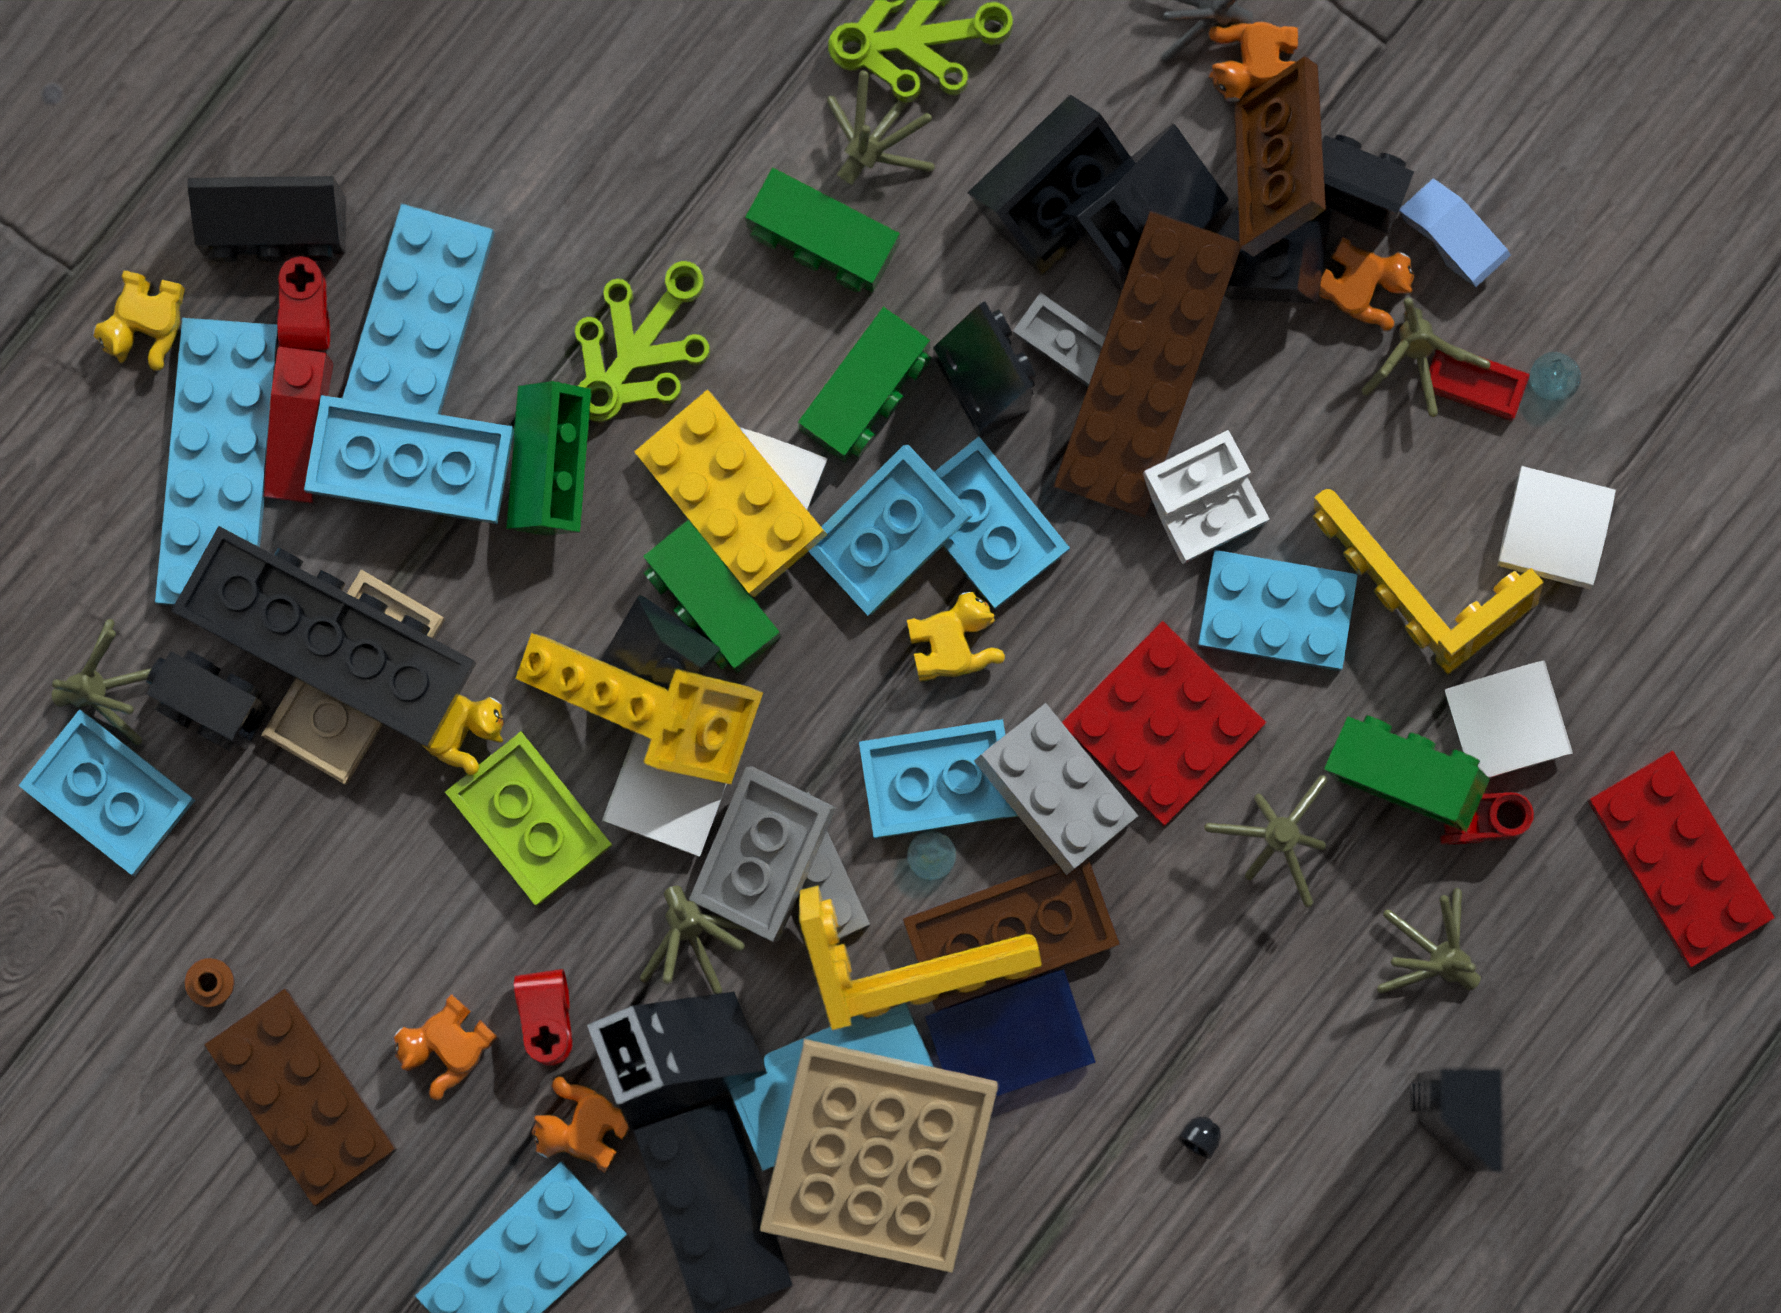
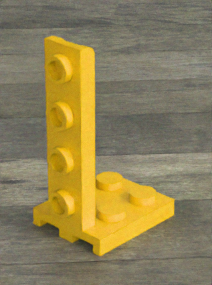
M1322 490L1314 497V510L1317 513L1312 517L1317 526L1328 538L1331 539L1334 535L1338 537L1347 548L1343 555L1351 567L1359 575L1365 572L1369 574L1378 585L1374 589L1378 599L1390 612H1393L1395 609L1399 610L1409 622L1405 626L1409 636L1421 649H1424L1426 646L1430 647L1436 655L1435 661L1447 675L1538 605L1544 582L1532 568H1529L1521 576L1516 571H1513L1493 588V591L1496 593L1493 598L1482 606L1478 601H1475L1459 613L1455 618L1458 624L1450 630L1333 490Z
M533 633L530 635L515 678L650 738L651 742L643 763L656 769L731 784L763 695V692L748 686L676 669L670 688L667 690L547 637Z
M819 885L800 890V923L832 1030L850 1026L852 1016L860 1014L868 1018L880 1016L888 1012L891 1006L909 1001L913 1005L925 1004L936 999L938 994L953 989H957L959 992L973 991L983 987L987 980L1005 976L1006 979L1022 978L1031 974L1034 970L1033 968L1042 966L1036 938L1030 934H1025L851 981L850 972H852L846 946L845 944L836 946V943H839L836 929L839 925L832 899L823 901Z

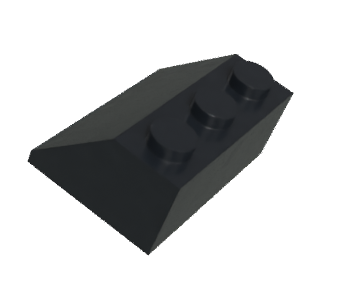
M1070 94L967 193L989 223L1043 275L1080 239L1061 212L1131 156L1101 113Z
M334 176L188 178L187 180L195 246L202 255H208V260L234 262L237 261V255H256V259L259 261L278 262L285 260V254H304V257L313 261H329L333 259V254L346 253V196Z

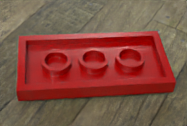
M1673 750L1587 800L1688 968L1695 966L1775 918Z

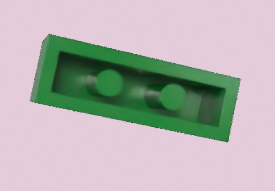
M773 167L745 216L747 228L752 230L750 236L772 249H775L777 244L795 252L792 258L798 263L815 271H818L819 267L822 266L836 273L835 280L839 284L857 293H860L862 288L874 293L900 245L899 232Z
M883 306L799 419V430L844 463L847 462L852 454L859 458L875 437V434L870 429L882 415L888 419L901 403L904 396L899 393V390L908 378L911 377L916 381L930 364L932 357L927 354L930 350V339Z
M555 381L518 386L506 529L544 536L580 533L591 389Z
M689 520L643 556L649 566L643 574L660 595L667 590L680 604L673 610L679 619L693 630L699 627L710 642L721 648L714 659V662L721 670L729 665L737 674L781 639L779 630Z
M1366 715L1363 722L1347 716L1324 770L1336 781L1467 832L1490 780L1478 767L1480 760L1453 749L1450 756L1434 750L1436 743L1412 732H1409L1406 739L1390 733L1392 730L1391 725L1372 716Z

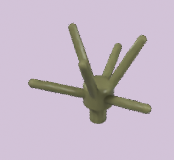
M863 70L859 73L854 129L834 96L827 98V103L849 141L844 150L849 154V157L837 173V176L853 185L864 167L867 166L872 169L876 162L927 172L934 171L935 166L933 163L883 153L886 149L931 122V114H924L880 141L909 102L898 100L870 136V127L865 125L869 76L867 71Z
M1405 298L1403 302L1405 308L1403 314L1404 323L1399 330L1400 342L1384 365L1362 388V394L1365 396L1369 395L1390 374L1396 365L1405 356L1417 359L1428 414L1430 417H1436L1438 410L1427 356L1434 349L1444 352L1458 361H1465L1483 369H1488L1491 363L1487 359L1451 345L1434 335L1432 325L1423 319L1422 311L1415 308L1411 298Z
M107 619L83 670L80 673L71 675L66 681L56 679L52 682L54 688L52 700L58 707L73 704L78 708L92 705L133 744L140 745L142 738L114 712L132 714L134 711L133 706L104 696L107 689L147 680L152 668L103 679L96 669L116 636V632L113 630L114 620Z
M1324 775L1318 777L1288 818H1278L1263 795L1256 794L1254 801L1269 822L1266 828L1207 823L1204 829L1209 833L1264 838L1267 846L1247 870L1245 878L1252 880L1275 852L1284 853L1303 904L1306 907H1311L1313 900L1293 848L1296 844L1318 850L1326 848L1324 841L1300 834L1296 824L1327 783V777Z
M676 885L666 889L663 895L669 910L665 917L670 929L641 974V982L647 983L666 955L663 982L670 984L673 979L679 941L689 940L713 993H722V987L698 935L705 930L735 950L742 951L744 949L743 942L720 927L739 930L748 929L725 917L701 914L694 901H687L681 886Z
M1455 888L1452 892V906L1448 896L1442 895L1439 899L1448 941L1438 946L1393 911L1386 909L1383 912V916L1430 953L1431 956L1429 961L1399 957L1392 958L1391 965L1394 967L1419 971L1379 984L1377 986L1379 993H1386L1440 975L1445 981L1450 983L1458 981L1469 991L1478 986L1481 976L1475 972L1476 966L1471 963V958L1459 945L1462 890L1460 888Z

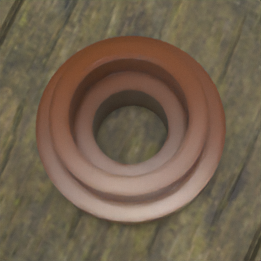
M205 958L197 961L189 968L185 977V989L188 996L200 1006H219L229 999L234 990L235 980L231 969L227 964L218 959ZM208 973L214 974L217 978V986L210 992L204 991L201 987V979Z

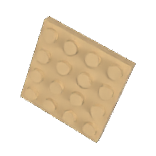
M804 1039L760 1223V1231L953 1272L998 1088L997 1081Z

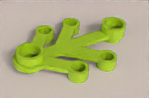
M875 0L858 23L842 24L832 32L828 41V51L832 61L837 66L846 70H857L865 67L892 86L893 95L899 101L911 102L919 96L921 91L920 78L912 70H900L879 54L881 52L899 51L939 79L940 87L946 94L958 95L966 89L968 84V74L965 67L959 63L948 62L927 46L979 38L986 44L997 45L1006 41L1011 35L1013 18L1010 10L1005 5L998 2H989L978 9L975 18L923 25L937 6L945 5L951 0H917L894 30L876 32L889 12L895 13L902 10L907 0H898L896 2ZM990 21H997L1002 25V29L997 33H990L985 29V25ZM849 42H856L861 46L860 51L856 54H848L843 48ZM949 73H958L961 75L962 81L957 85H950L945 81V77ZM902 80H911L915 87L912 91L903 92L899 90L897 85Z
M680 261L668 269L665 275L667 291L635 334L633 332L630 304L633 300L631 286L623 279H613L605 285L603 295L611 309L618 355L606 373L600 344L605 336L601 322L594 317H585L576 324L575 335L578 342L582 345L586 378L578 386L591 389V397L596 391H605L609 395L608 402L604 406H595L590 400L589 420L595 422L608 421L619 413L623 404L657 399L661 403L670 404L680 397L682 392L681 383L677 376L668 372L657 375L654 381L623 384L633 369L686 361L690 365H701L707 361L710 355V347L708 341L698 334L689 335L683 341L652 345L681 304L694 301L701 295L704 289V278L697 265L689 261ZM683 276H688L694 280L693 288L687 292L680 291L676 287L678 279ZM615 287H623L627 290V296L621 302H614L609 298L611 290ZM587 325H594L599 329L597 337L593 340H585L581 336L582 329ZM693 342H699L704 346L703 354L697 358L690 357L686 353L688 345ZM670 380L675 383L676 389L672 395L663 396L658 392V386L662 381Z

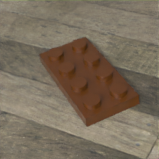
M1306 56L1234 104L1240 248L1253 257L1326 210L1318 65Z
M1089 858L1067 875L1056 863L903 918L918 963L1025 934H1030L1037 940L1042 966L1033 968L1034 970L1031 974L1018 979H1006L1005 976L987 980L983 987L969 992H959L957 989L939 993L938 997L932 1001L935 1011L1120 945Z
M283 989L204 1044L314 1206L323 1202L397 1150L288 989Z

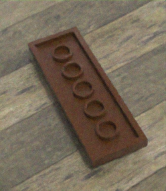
M1149 211L1059 467L1054 487L1145 518L1152 498L1143 472L1166 460L1240 252V241Z

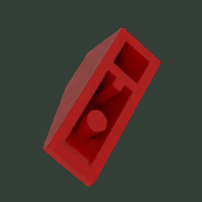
M278 347L270 399L264 484L265 498L313 504L314 494L306 493L304 487L321 395L329 396L334 363L327 353Z

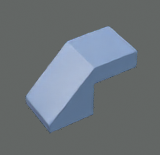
M1434 178L1399 209L1402 218L1407 224L1434 242L1446 266L1475 287L1511 256L1508 249L1468 204Z

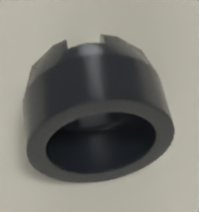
M1200 1116L1191 1119L1185 1125L1178 1136V1140L1195 1154L1211 1159L1219 1147L1221 1129L1209 1117Z

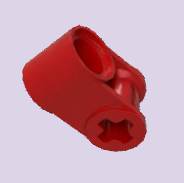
M301 256L291 258L283 264L278 277L279 309L277 327L279 347L301 350H329L330 319L327 307L325 276L313 260ZM306 271L314 282L306 283L305 291L299 292L291 281L299 280L300 272Z
M1519 793L1483 794L1467 832L1444 824L1445 834L1440 837V844L1461 845L1518 838L1529 829L1533 822L1534 811L1532 804ZM1511 803L1519 807L1523 815L1520 827L1508 829L1499 823L1497 809L1500 805Z
M564 969L514 976L516 1005L521 1019L526 1052L532 1059L544 1065L555 1066L563 1063L570 1056L573 1049L569 1016L570 998ZM547 1030L552 1035L560 1038V1043L552 1046V1054L549 1055L546 1050L537 1047V1041L545 1039V1031Z

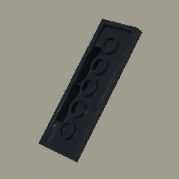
M218 526L171 611L430 749L476 662L427 636L431 628L408 615H405L402 621H399L385 614L388 605L371 595L362 592L360 598L357 599L342 591L346 583L333 575L320 570L317 577L300 569L304 561L293 554L278 548L273 555Z

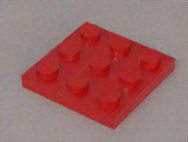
M1164 621L1062 721L1063 725L1077 742L1163 827L1267 723Z

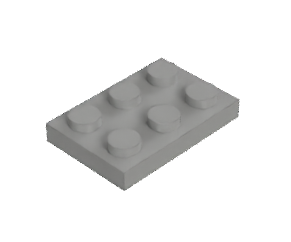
M1046 703L974 760L976 765L1066 875L1138 816Z
M753 766L746 767L689 900L772 942L779 941L836 811V807Z

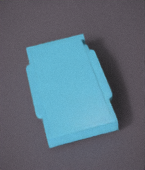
M907 1003L894 1007L885 1014L868 1019L861 1015L851 1018L850 1026L835 1030L828 1027L774 1050L764 1057V1065L768 1074L729 1090L762 1170L769 1169L775 1164L804 1039L933 1067Z

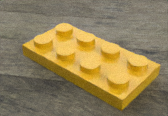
M708 389L634 451L742 586L753 597L759 594L828 535Z

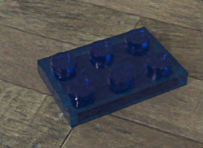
M1064 969L925 1016L942 1069L997 1081L996 1096L1096 1063Z

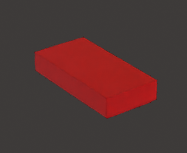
M1435 350L1429 367L1435 395L1513 422L1530 374L1489 359L1487 360L1491 363L1490 367L1483 369L1465 361H1458L1444 352Z

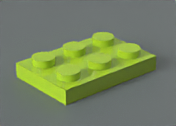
M522 731L480 763L476 774L465 775L445 791L535 906H539L613 846Z

